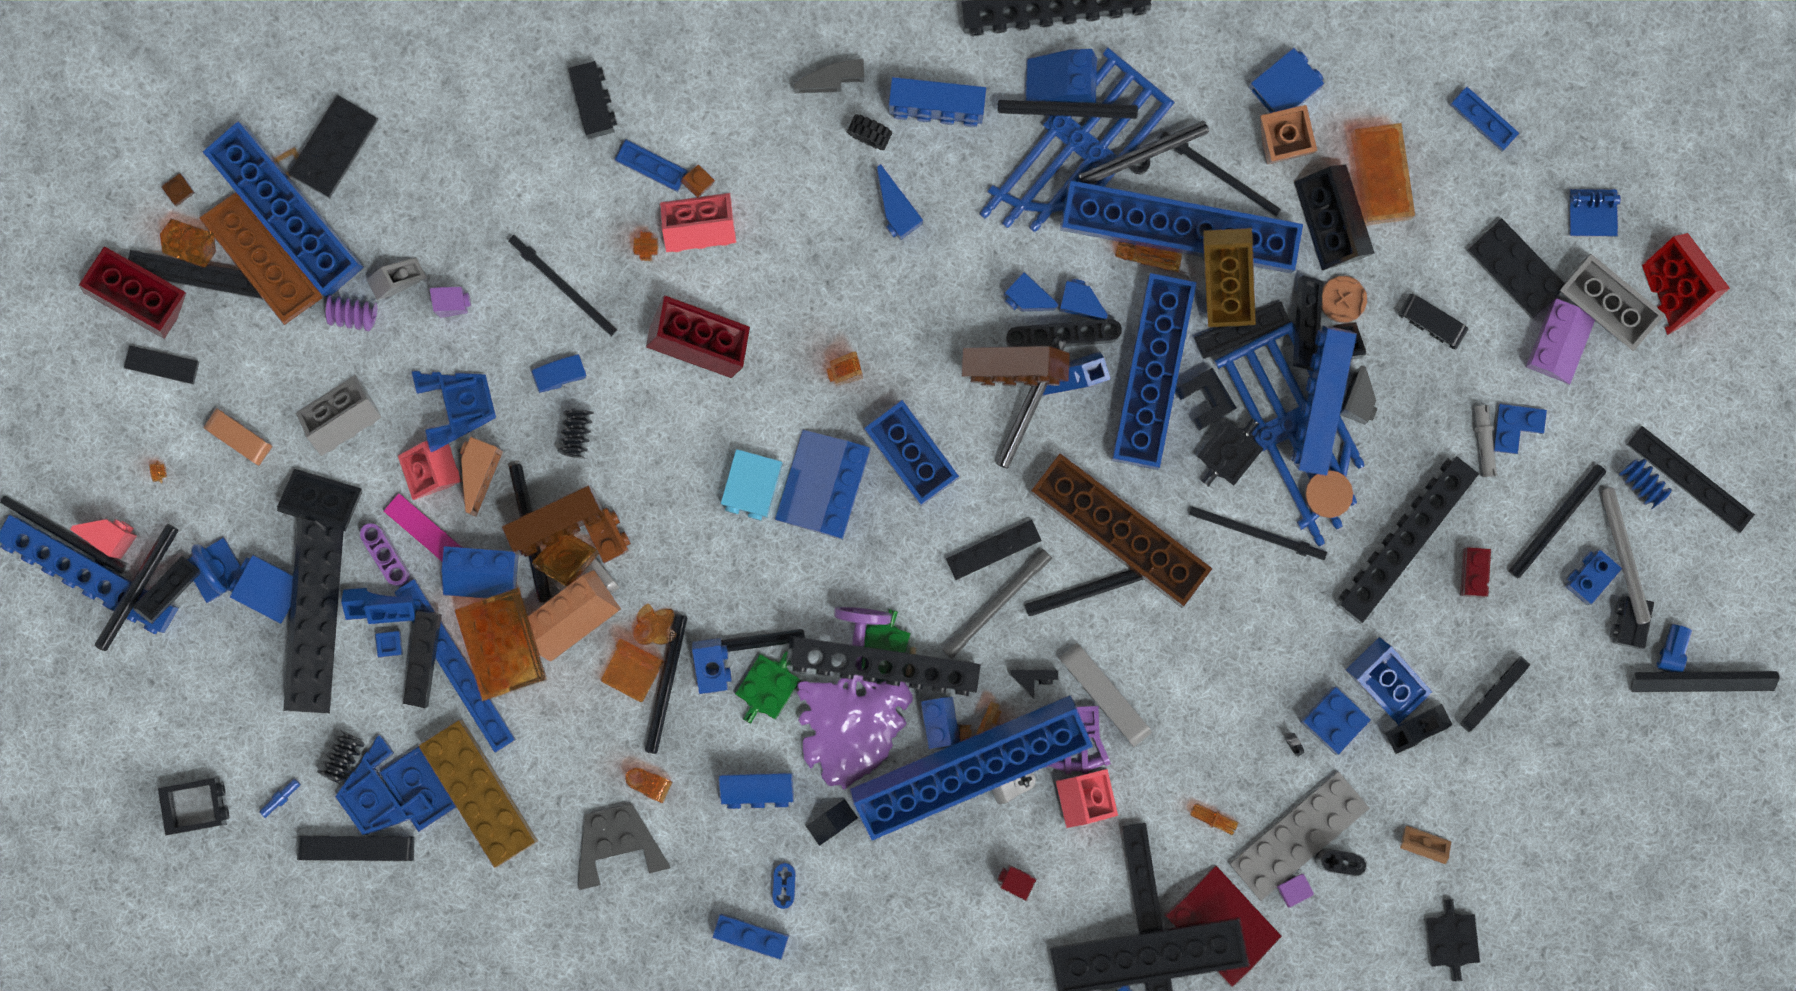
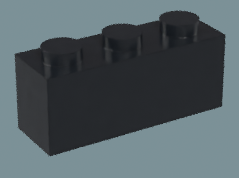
M596 61L568 68L587 139L615 133L614 126L618 124L614 111H609L608 103H612L609 90H604L602 81L606 80L603 67H598Z

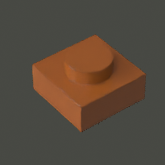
M699 164L681 180V183L697 198L715 182Z

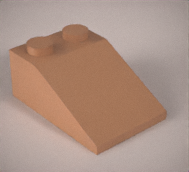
M470 437L469 441L464 442L460 454L463 455L461 461L465 512L477 517L503 451Z

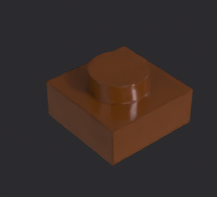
M181 173L161 186L176 207L195 194Z

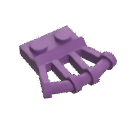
M1099 706L1077 707L1089 737H1093L1100 756L1088 761L1087 749L1081 752V762H1071L1070 756L1065 758V762L1058 761L1049 765V767L1063 771L1065 774H1071V772L1082 771V774H1087L1088 771L1102 765L1106 767L1111 764L1100 739Z

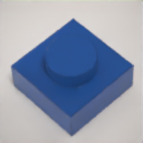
M401 631L375 634L378 658L403 655Z

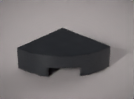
M1295 733L1285 737L1295 756L1299 757L1305 753Z

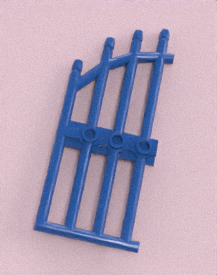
M1107 48L1102 54L1107 60L1097 71L1096 87L1115 65L1125 75L1101 104H1113L1132 80L1144 89L1131 105H1137L1139 110L1150 95L1162 103L1119 154V156H1122L1138 148L1175 102L1110 48ZM1050 116L1043 125L1048 130L1000 189L992 185L988 190V193L993 195V197L987 203V206L981 210L980 216L984 219L992 213V210L1003 201L1014 206L1010 215L1002 223L1006 228H1009L1023 211L1041 212L1029 227L1033 232H1036L1052 213L1063 211L1065 202L1063 200L1066 197L1067 186L1070 181L1079 182L1078 175L1089 170L1091 166L1096 167L1119 157L1107 147L1130 119L1119 118L1101 141H1099L1089 132L1101 118L1089 117L1084 125L1080 126L1071 118L1072 116ZM1055 136L1066 144L1021 200L1008 194ZM1073 151L1084 159L1048 204L1031 202ZM1115 174L1097 181L1094 185L1105 187Z
M1291 321L1214 360L1218 369L1223 366L1226 367L1251 418L1255 420L1254 424L1256 422L1260 424L1252 433L1253 439L1264 448L1263 451L1268 449L1302 516V519L1297 521L1300 530L1308 527L1315 543L1321 546L1325 544V541L1315 522L1320 516L1309 511L1276 444L1289 438L1293 448H1298L1299 440L1296 438L1298 424H1303L1304 419L1301 414L1303 401H1306L1275 341L1288 334L1294 345L1295 326ZM1265 345L1268 346L1299 406L1287 413L1255 353V350ZM1245 355L1277 415V418L1267 423H1264L1233 362ZM1307 370L1309 376L1312 377L1313 371ZM1339 416L1337 431L1344 444L1340 464H1338L1332 452L1329 467L1331 471L1339 472L1347 477L1350 457L1353 458V462L1358 469L1365 465L1341 416ZM1306 472L1309 479L1316 475L1315 473ZM1354 494L1350 506L1357 504V500ZM1340 517L1329 518L1332 520L1331 522L1336 530L1343 527Z

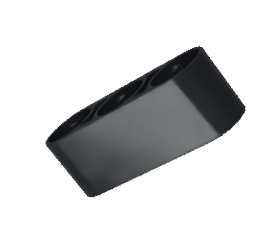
M1414 294L1408 296L1398 312L1399 317L1407 318L1410 320V324L1422 331L1425 329L1430 332V336L1441 343H1448L1449 347L1457 350L1469 330L1460 321Z

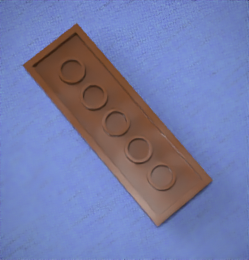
M236 192L200 217L204 226L283 325H286L323 298L308 277Z

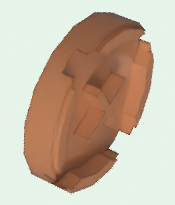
M1338 276L1330 280L1323 287L1322 310L1329 319L1338 323H1349L1356 320L1364 312L1367 305V293L1357 279L1349 276Z
M1328 470L1327 476L1316 474L1310 479L1305 490V499L1308 507L1313 513L1325 518L1337 517L1346 512L1353 499L1351 483L1344 475L1336 471Z

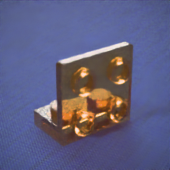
M620 638L616 645L617 650L603 674L601 682L639 702H643L664 660Z

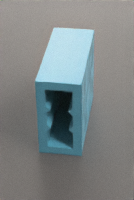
M736 449L721 505L726 507L725 511L739 514V511L749 513V518L759 521L762 520V517L768 518L783 463Z

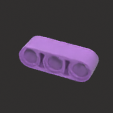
M375 524L364 525L360 531L361 540L385 579L395 586L405 585L409 580L410 573L385 531ZM374 528L378 532V537L374 541H369L367 534ZM387 548L390 551V558L387 561H382L380 559V552ZM400 568L403 572L402 579L394 581L392 573L395 569Z

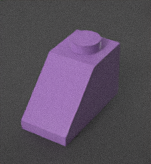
M462 287L430 288L433 312L440 318L468 313L467 307L471 306V299L469 293H465Z

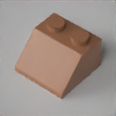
M1307 105L1260 116L1262 145L1267 165L1311 155L1318 151Z

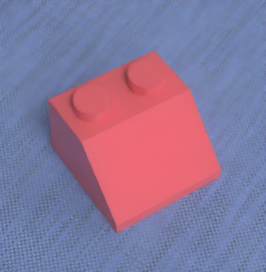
M424 441L398 455L412 500L450 488L461 482L449 444L434 452H430L428 441Z
M104 519L73 525L70 529L109 557L118 559L124 556L137 537L132 532L134 529L132 526L117 519L114 521Z
M1108 769L1056 781L1066 828L1086 825L1118 816Z

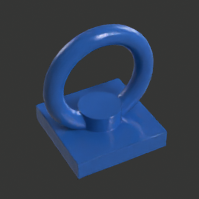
M225 538L220 539L207 548L200 544H194L191 548L192 557L187 559L200 570V575L194 580V583L206 603L226 593L235 578L239 580L244 572L240 570L241 564Z

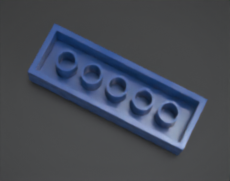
M1323 325L1322 331H1317L1315 344H1318L1317 354L1313 353L1310 365L1314 369L1313 375L1308 377L1306 383V391H1308L1309 395L1307 401L1304 400L1302 403L1301 414L1304 417L1303 424H1298L1296 438L1299 440L1298 448H1293L1291 461H1294V466L1299 471L1326 476L1328 474L1356 339V333L1350 330Z

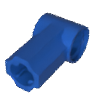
M1671 624L1665 646L1659 653L1661 658L1656 663L1657 668L1669 672L1684 671L1687 662L1686 650L1692 633L1691 629Z

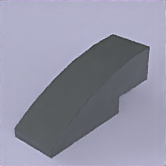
M864 59L847 60L820 68L794 84L795 94L842 92L841 83L865 82Z

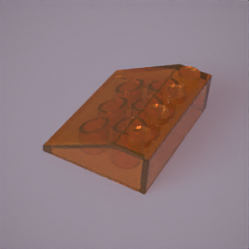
M519 588L455 609L482 701L495 699L547 680Z

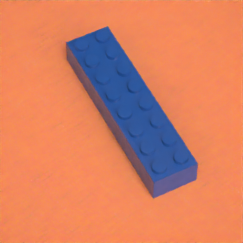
M239 121L236 122L203 151L205 156L322 295L326 297L332 296L365 268L246 125Z
M1150 273L1148 276L1111 461L1153 470H1159L1197 282Z

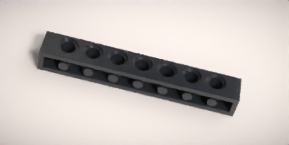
M1096 0L961 1L964 33H970V36H980L984 34V31L993 30V33H1004L1007 31V28L1014 27L1019 31L1030 29V25L1039 24L1041 28L1051 27L1054 25L1053 22L1063 21L1064 25L1076 23L1077 19L1086 18L1087 22L1100 20L1101 16H1109L1110 19L1121 18L1125 13L1140 16L1150 10L1151 0H1132L1129 4H1124L1120 0H1108L1109 5L1106 7L1099 6ZM1082 1L1086 7L1082 10H1077L1073 3ZM1052 4H1059L1063 10L1059 13H1054L1051 11L1050 6ZM1029 7H1036L1039 10V14L1031 16L1026 10ZM1006 10H1013L1016 16L1008 19L1003 13ZM987 12L993 16V19L985 22L980 18V15Z
M1456 456L1452 460L1449 458L1445 460L1439 468L1442 471L1437 479L1434 476L1425 486L1428 491L1423 497L1417 496L1410 505L1413 508L1408 516L1403 514L1396 523L1399 528L1394 534L1389 532L1381 542L1384 545L1379 553L1374 551L1367 562L1370 565L1365 571L1360 570L1352 579L1355 582L1350 590L1346 588L1338 597V600L1341 602L1337 607L1359 624L1366 620L1479 475L1477 471ZM1446 477L1454 479L1455 487L1453 489H1448L1445 486L1444 480ZM1432 495L1439 497L1441 501L1438 508L1430 504V497ZM1417 514H1422L1426 518V524L1423 527L1415 522ZM1403 532L1411 535L1412 541L1409 545L1401 542V534ZM1388 551H1393L1397 555V561L1394 564L1389 563L1386 559ZM1374 569L1381 571L1383 575L1381 582H1375L1372 579L1371 574ZM1359 588L1367 590L1368 598L1366 601L1358 599L1357 591Z
M790 636L786 665L793 666L792 671L806 673L807 668L816 669V674L830 676V672L840 673L839 678L853 679L854 675L863 676L862 681L877 683L878 678L885 679L886 684L900 686V682L909 683V688L923 690V685L932 686V691L946 693V688L955 689V694L969 696V692L977 693L981 664L794 636ZM812 650H816L819 654V658L815 663H810L808 655ZM839 653L842 657V662L839 666L835 667L832 664V657ZM859 657H863L865 660V666L861 670L855 667V662ZM883 660H886L888 663V670L885 673H881L878 669L879 663ZM905 664H909L912 669L907 677H904L902 674V667ZM932 667L935 672L934 677L927 680L925 671L927 668ZM955 670L957 680L954 683H950L948 675L951 671Z

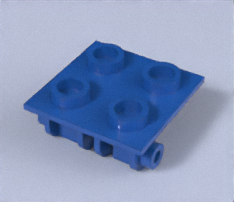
M1570 189V236L1617 237V204L1621 202V196L1617 195V190Z

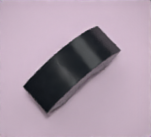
M1439 704L1385 732V735L1395 754H1398L1416 746L1424 739L1446 730L1453 724L1443 705Z

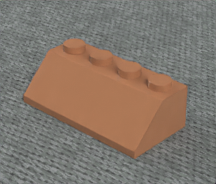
M593 570L579 577L517 624L514 629L527 648L551 662L620 611L621 608Z

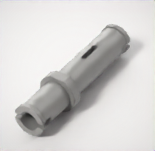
M1489 405L1475 406L1477 424L1475 433H1478L1482 477L1498 476L1492 437L1494 426H1491Z

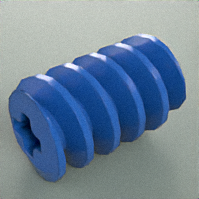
M1637 458L1618 475L1623 476L1627 474L1628 477L1625 483L1633 481L1634 485L1631 490L1640 489L1641 491L1637 497L1646 496L1647 498L1643 504L1652 503L1651 509H1653L1670 495L1672 489L1666 488L1663 490L1666 484L1665 481L1656 482L1659 474L1650 475L1653 467L1648 466L1644 468L1647 460L1637 461Z

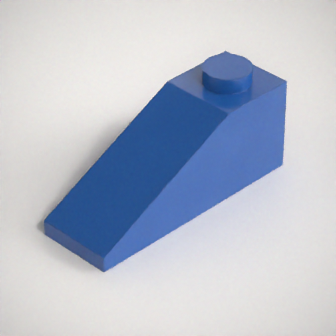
M880 164L877 167L886 222L888 223L886 229L893 238L898 236L902 240L923 224V219Z

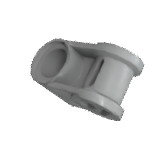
M1034 774L1026 775V779L1023 781L1021 778H1018L991 790L997 803L1005 804L1018 795L1031 790L1036 781Z

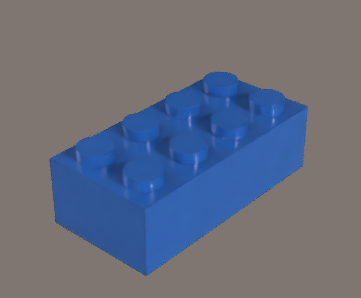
M892 77L889 115H894L893 118L898 120L917 117V121L931 122V119L940 120L941 124L953 125L955 121L964 122L963 125L967 127H977L978 124L983 123L986 87Z
M903 400L864 428L866 434L920 507L959 479V475Z

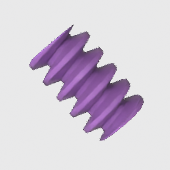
M329 295L326 301L325 317L328 325L332 326L336 322L338 327H342L345 324L350 329L354 325L357 330H361L364 326L365 331L369 332L375 324L378 306L375 302L371 309L369 301H366L364 306L360 307V300H356L354 306H352L350 298H347L345 304H342L341 297L339 296L334 303L332 302V296Z

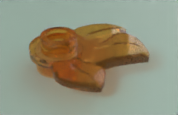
M649 603L643 606L637 614L638 624L634 628V639L641 645H649L652 642L663 645L672 641L676 637V632L670 628L674 620V611L672 609H663L655 612ZM646 630H648V631H649L648 636L643 637V636H642L643 632L646 631Z

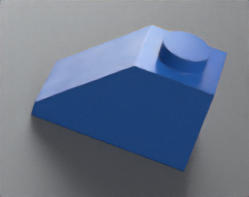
M1025 272L1004 293V296L1007 298L1005 303L1014 311L1017 308L1021 312L1055 311L1059 305Z
M1072 279L1071 282H1066L1060 312L1094 320L1107 319L1108 314L1091 287L1085 285V281Z

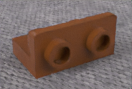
M607 507L603 509L605 515L601 517V522L593 526L585 525L604 564L629 552L628 545L631 544L626 532L621 533L617 526L620 520L614 510L610 512Z

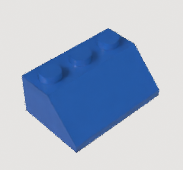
M444 546L442 561L443 595L515 601L519 555L512 551Z
M793 773L719 776L721 804H727V809H740L741 804H751V808H765V803H774L775 807H789V802H794Z

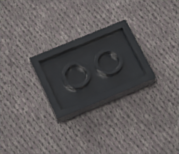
M294 469L277 505V512L304 520L317 521L321 525L346 532L362 495V488Z

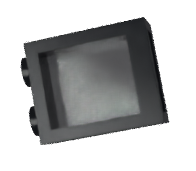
M220 778L158 788L165 836L227 825L226 820L230 818L228 806H224L222 796L226 795L224 782H220Z

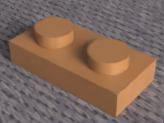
M1406 825L1402 834L1400 848L1446 864L1450 855L1451 841Z

